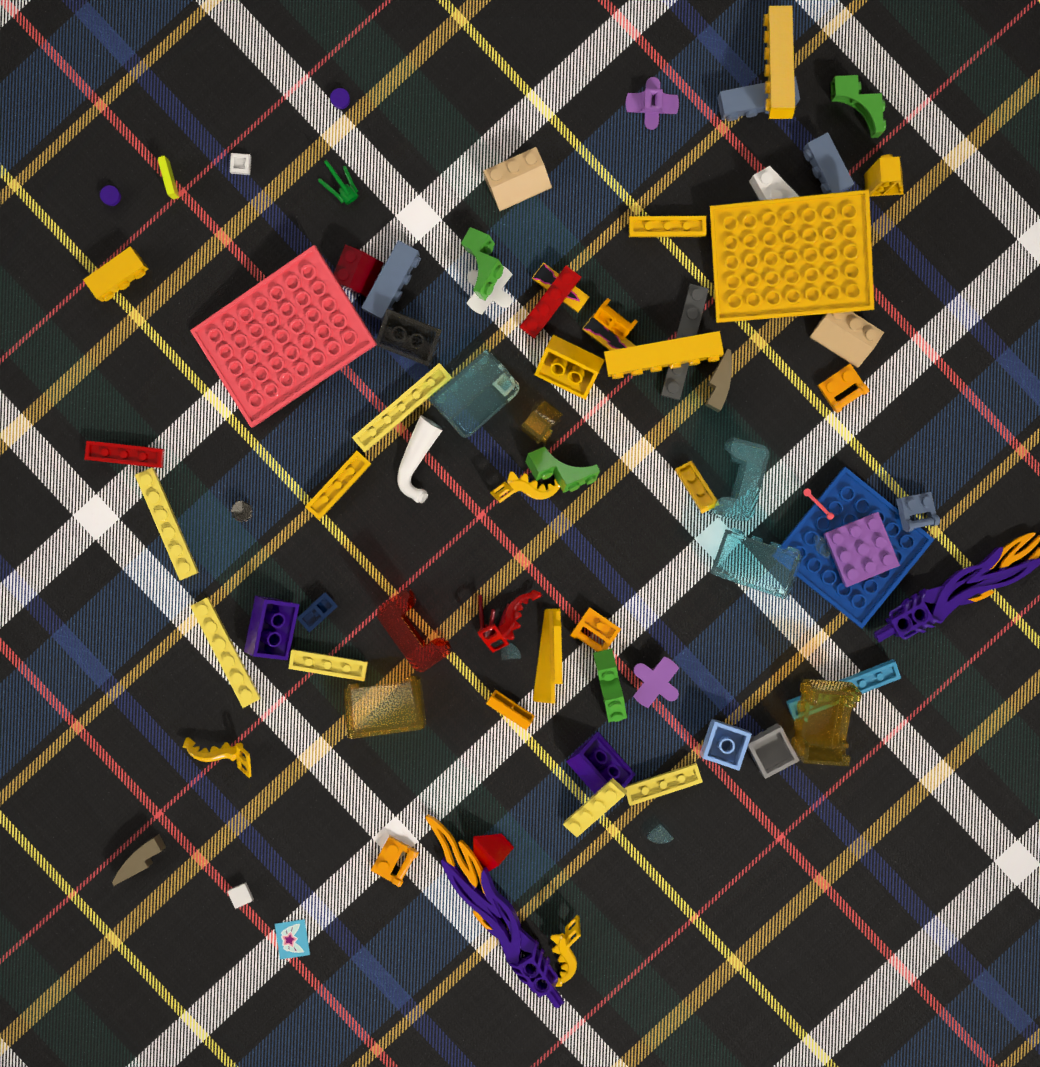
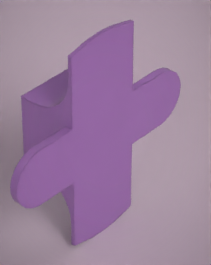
M650 77L646 81L644 92L628 93L626 97L627 112L645 113L644 124L649 130H654L658 127L659 113L677 114L679 108L678 95L663 93V89H660V81L656 77Z
M663 657L657 666L652 669L643 663H638L634 667V674L642 680V684L633 697L647 708L650 707L659 694L668 701H675L679 695L678 690L668 682L678 671L679 667L667 657Z

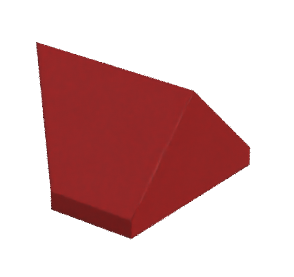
M502 833L473 836V853L482 868L486 867L488 871L499 866L514 848Z

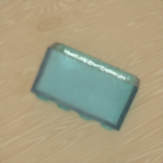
M485 349L429 401L462 437L466 438L475 433L514 398L519 391V385L508 370Z

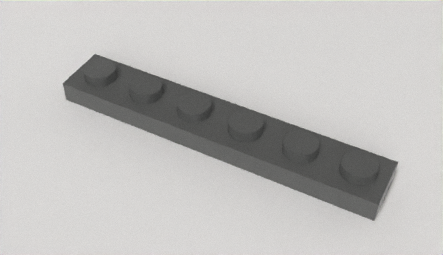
M693 284L689 285L675 339L697 335L709 288ZM689 363L681 364V367L676 369H670L668 366L661 396L680 400Z

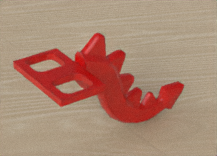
M532 590L530 593L515 598L508 606L505 622L499 626V629L494 623L477 632L492 653L509 645L507 639H514L513 630L521 627L520 623L516 620L522 614L517 611L523 610L521 604H527L528 599L534 601L541 597L542 594L540 592ZM490 629L496 631L495 634L489 637L483 635L484 632ZM499 639L503 640L504 643L498 647L491 645Z

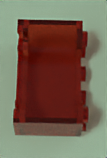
M407 587L381 605L377 610V617L415 671L424 672L449 655L453 648L442 637L435 638L428 644L424 642L405 615L416 603L415 594L410 587Z

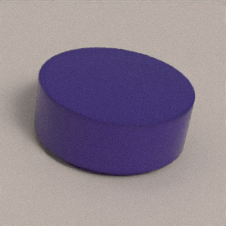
M337 88L332 91L330 100L335 108L345 109L350 103V96L345 89Z
M108 185L102 188L100 198L106 205L115 206L120 202L121 194L117 188Z

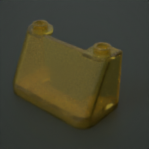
M416 676L404 677L405 681L400 683L370 687H359V683L347 685L348 688L344 689L347 738L369 737L425 728L427 722L421 678L416 679Z

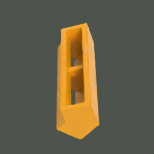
M497 690L491 694L486 702L487 705L527 730L535 715Z

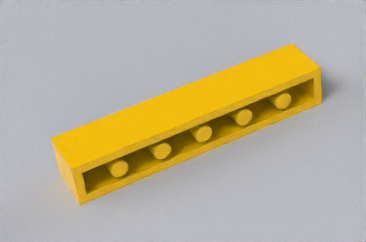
M769 6L768 13L764 14L763 26H767V31H764V43H767V47L764 50V60L768 62V64H765L764 76L768 77V81L765 82V94H768V98L765 101V111H769V119H792L795 110L792 6Z
M720 331L604 352L608 377L612 376V379L623 378L624 374L631 373L632 376L641 375L645 370L658 372L662 371V367L668 366L670 369H676L685 363H689V366L698 365L700 361L707 359L708 362L719 361V357L724 355Z

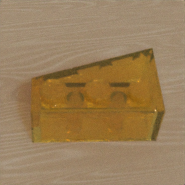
M544 401L525 420L521 430L538 444L542 441L545 443L552 435L553 431L551 429L563 414Z

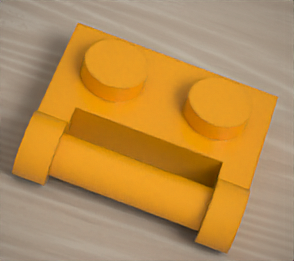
M851 363L817 385L837 414L842 411L844 406L862 394L866 395L870 392ZM853 384L857 386L858 389L837 402L834 398Z
M589 607L570 636L578 638L599 652L609 648L621 628ZM583 626L605 641L603 645H600L581 632Z
M389 835L371 871L391 881L394 885L401 887L407 870L413 859L417 858L419 852ZM404 851L407 853V856L397 875H394L391 872Z

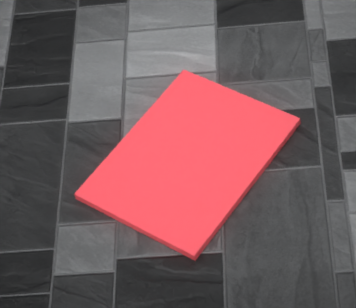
M315 245L190 330L251 428L377 345Z

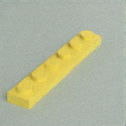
M440 363L437 364L352 438L364 452L368 451L449 382L452 377Z
M152 467L136 474V480L179 580L199 573L155 468Z
M207 597L191 605L190 607L242 708L260 700L261 697L210 598Z

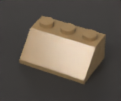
M536 147L483 171L485 181L499 211L552 188L545 165Z
M853 312L824 314L810 335V338L858 368L875 348L884 332Z

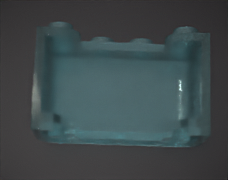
M733 437L726 440L724 450L728 451L731 455V462L740 464L731 498H719L715 507L708 510L707 514L741 522L750 520L755 513L769 459V450L764 445Z
M731 528V531L725 529L710 573L788 600L803 558L800 551L790 546L787 549H781L782 545L770 542V545L763 543L762 538L753 535L752 538L744 536L745 533L736 528Z

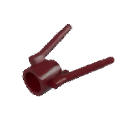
M478 595L480 630L494 624L495 609L491 610L489 624H485L484 627L482 595ZM510 604L506 605V608L499 622L498 629L499 626L504 624L505 614ZM490 629L484 632L483 635L489 637L495 634L496 631Z

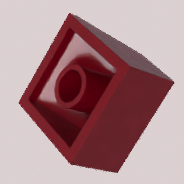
M345 244L334 275L342 288L367 298L384 263L361 250Z

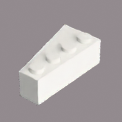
M771 166L754 174L749 181L760 201L799 197Z

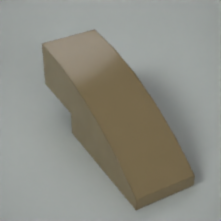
M729 349L724 352L707 384L713 390L705 406L716 412L721 411L730 388L732 355Z
M160 834L148 840L125 861L112 882L114 886L153 864L150 857L166 848Z

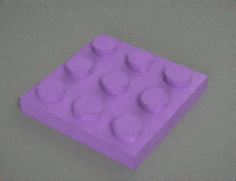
M879 512L823 533L844 587H849L900 566Z

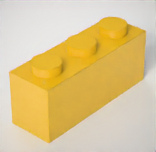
M130 246L83 279V281L96 299L102 302L109 301L114 297V293L129 287L130 282L134 279L143 277L146 274L145 271L149 268L137 251Z

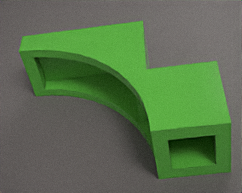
M858 75L835 76L830 82L831 102H841L855 108L866 120L871 138H879L886 129V120L883 119L885 100H882V93L860 94L861 82H858Z
M470 227L461 244L468 253L476 258L478 277L473 291L480 299L486 301L487 297L493 292L495 283L502 276L504 267L498 259L489 256L495 245L491 237Z
M546 447L528 453L525 461L536 481L541 478L545 480L554 475L563 493L569 490L573 492L585 483L587 485L592 484L597 480L600 472L597 464L589 467L566 465L554 458Z
M612 649L594 652L593 655L608 723L626 719L624 696Z

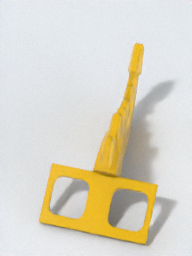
M511 471L507 483H502L492 490L490 494L499 503L518 491L533 499L543 500L553 496L560 486L556 479H554V486L548 484V489L546 490L545 485L541 484L537 489L538 482L536 480L529 482L526 473L518 478Z
M189 737L185 739L183 748H186L194 759L203 762H213L225 758L231 761L237 759V767L248 778L251 777L250 754L243 748V743H237L231 747L226 742L220 749L212 746L210 752H208L207 748L199 751V746L193 747L195 742Z
M576 915L565 926V934L551 935V940L557 944L552 948V952L560 954L558 962H566L561 965V969L566 972H560L561 978L558 977L556 987H562L563 983L573 977L577 969V960L570 946L581 936L579 915ZM576 921L575 925L569 930L570 926Z

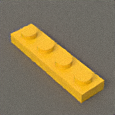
M629 216V237L706 236V216Z
M356 451L311 499L305 508L320 520L368 469L371 463Z

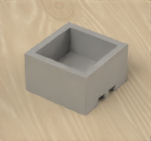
M775 724L750 738L747 749L765 779L799 761L782 726L779 724Z

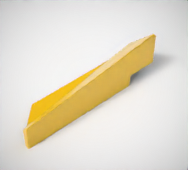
M545 609L533 694L534 702L552 704L555 703V684H563L560 609Z

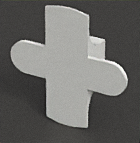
M504 267L502 276L495 283L493 292L487 297L486 301L480 299L474 292L467 302L468 306L481 315L493 302L502 308H508L512 303V298L503 288L513 274ZM471 270L467 274V280L475 286L478 271Z

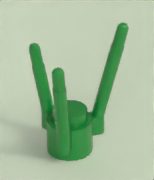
M325 160L324 163L341 186L339 189L340 194L321 178L318 181L336 196L341 204L345 202L348 205L355 201L359 196L357 194L358 190L347 167L343 166V170L350 186L343 183L330 163Z

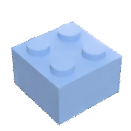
M711 719L699 755L703 759L740 770L752 734L748 730Z

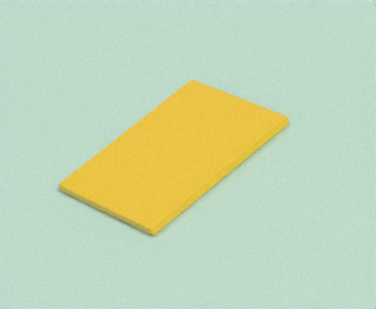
M869 189L710 206L716 323L874 310Z

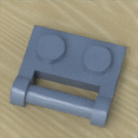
M931 492L896 499L902 528L905 532L913 531L919 527L929 525L933 527L940 524V518L936 515ZM926 512L927 518L915 521L910 520L911 515Z

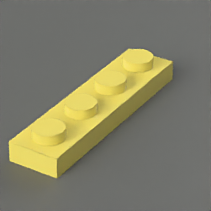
M292 649L288 669L365 681L368 662Z
M694 763L629 784L624 789L627 790L626 796L629 805L632 806L702 783L703 781L698 766Z
M612 778L568 817L563 825L578 837L623 798L627 790Z

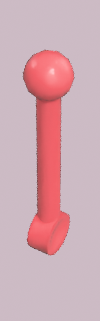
M807 488L803 491L804 496H808L827 515V519L832 520L834 518V514L829 512L811 494L810 489Z

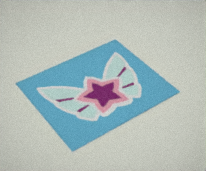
M305 919L275 924L280 959L310 955Z

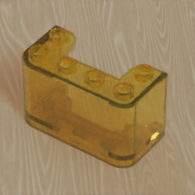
M805 679L800 685L801 699L797 703L798 718L794 721L795 736L791 739L792 747L803 763L849 766L851 757L845 754L846 748L849 747L846 741L851 709L856 708L855 702L861 701L862 692L852 682Z

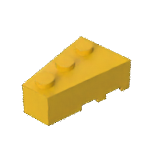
M892 154L882 155L864 174L865 190L869 189V196L904 195L900 157H893Z

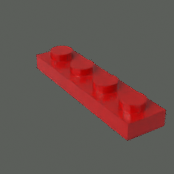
M566 265L521 324L520 328L536 339L582 277Z
M86 441L84 460L163 468L165 449Z

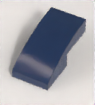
M325 592L299 615L297 620L310 633L338 606Z

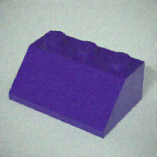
M255 595L244 652L254 657L288 660L299 604Z
M596 732L575 750L566 761L594 794L612 778L625 788L636 775L599 732Z

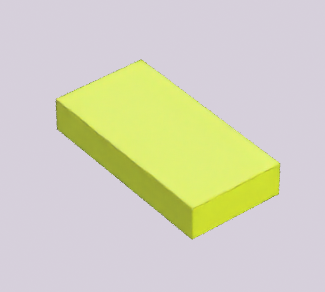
M165 156L158 157L167 195L172 199L180 198L170 161Z

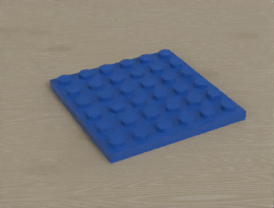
M843 467L817 499L829 512L834 514V518L832 520L827 519V515L814 503L773 553L772 557L859 628H863L935 539L920 527L915 528L913 531L905 532L902 528L899 510L848 468ZM879 512L900 566L849 587H844L823 533Z

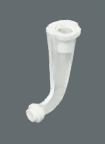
M420 415L397 475L400 490L417 503H423L427 499L428 494L424 489H417L412 485L411 476L443 431L439 425Z

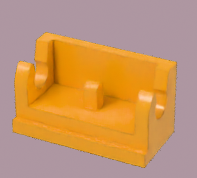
M607 298L593 318L624 340L638 321L636 319L632 323L627 321L608 306L611 300Z

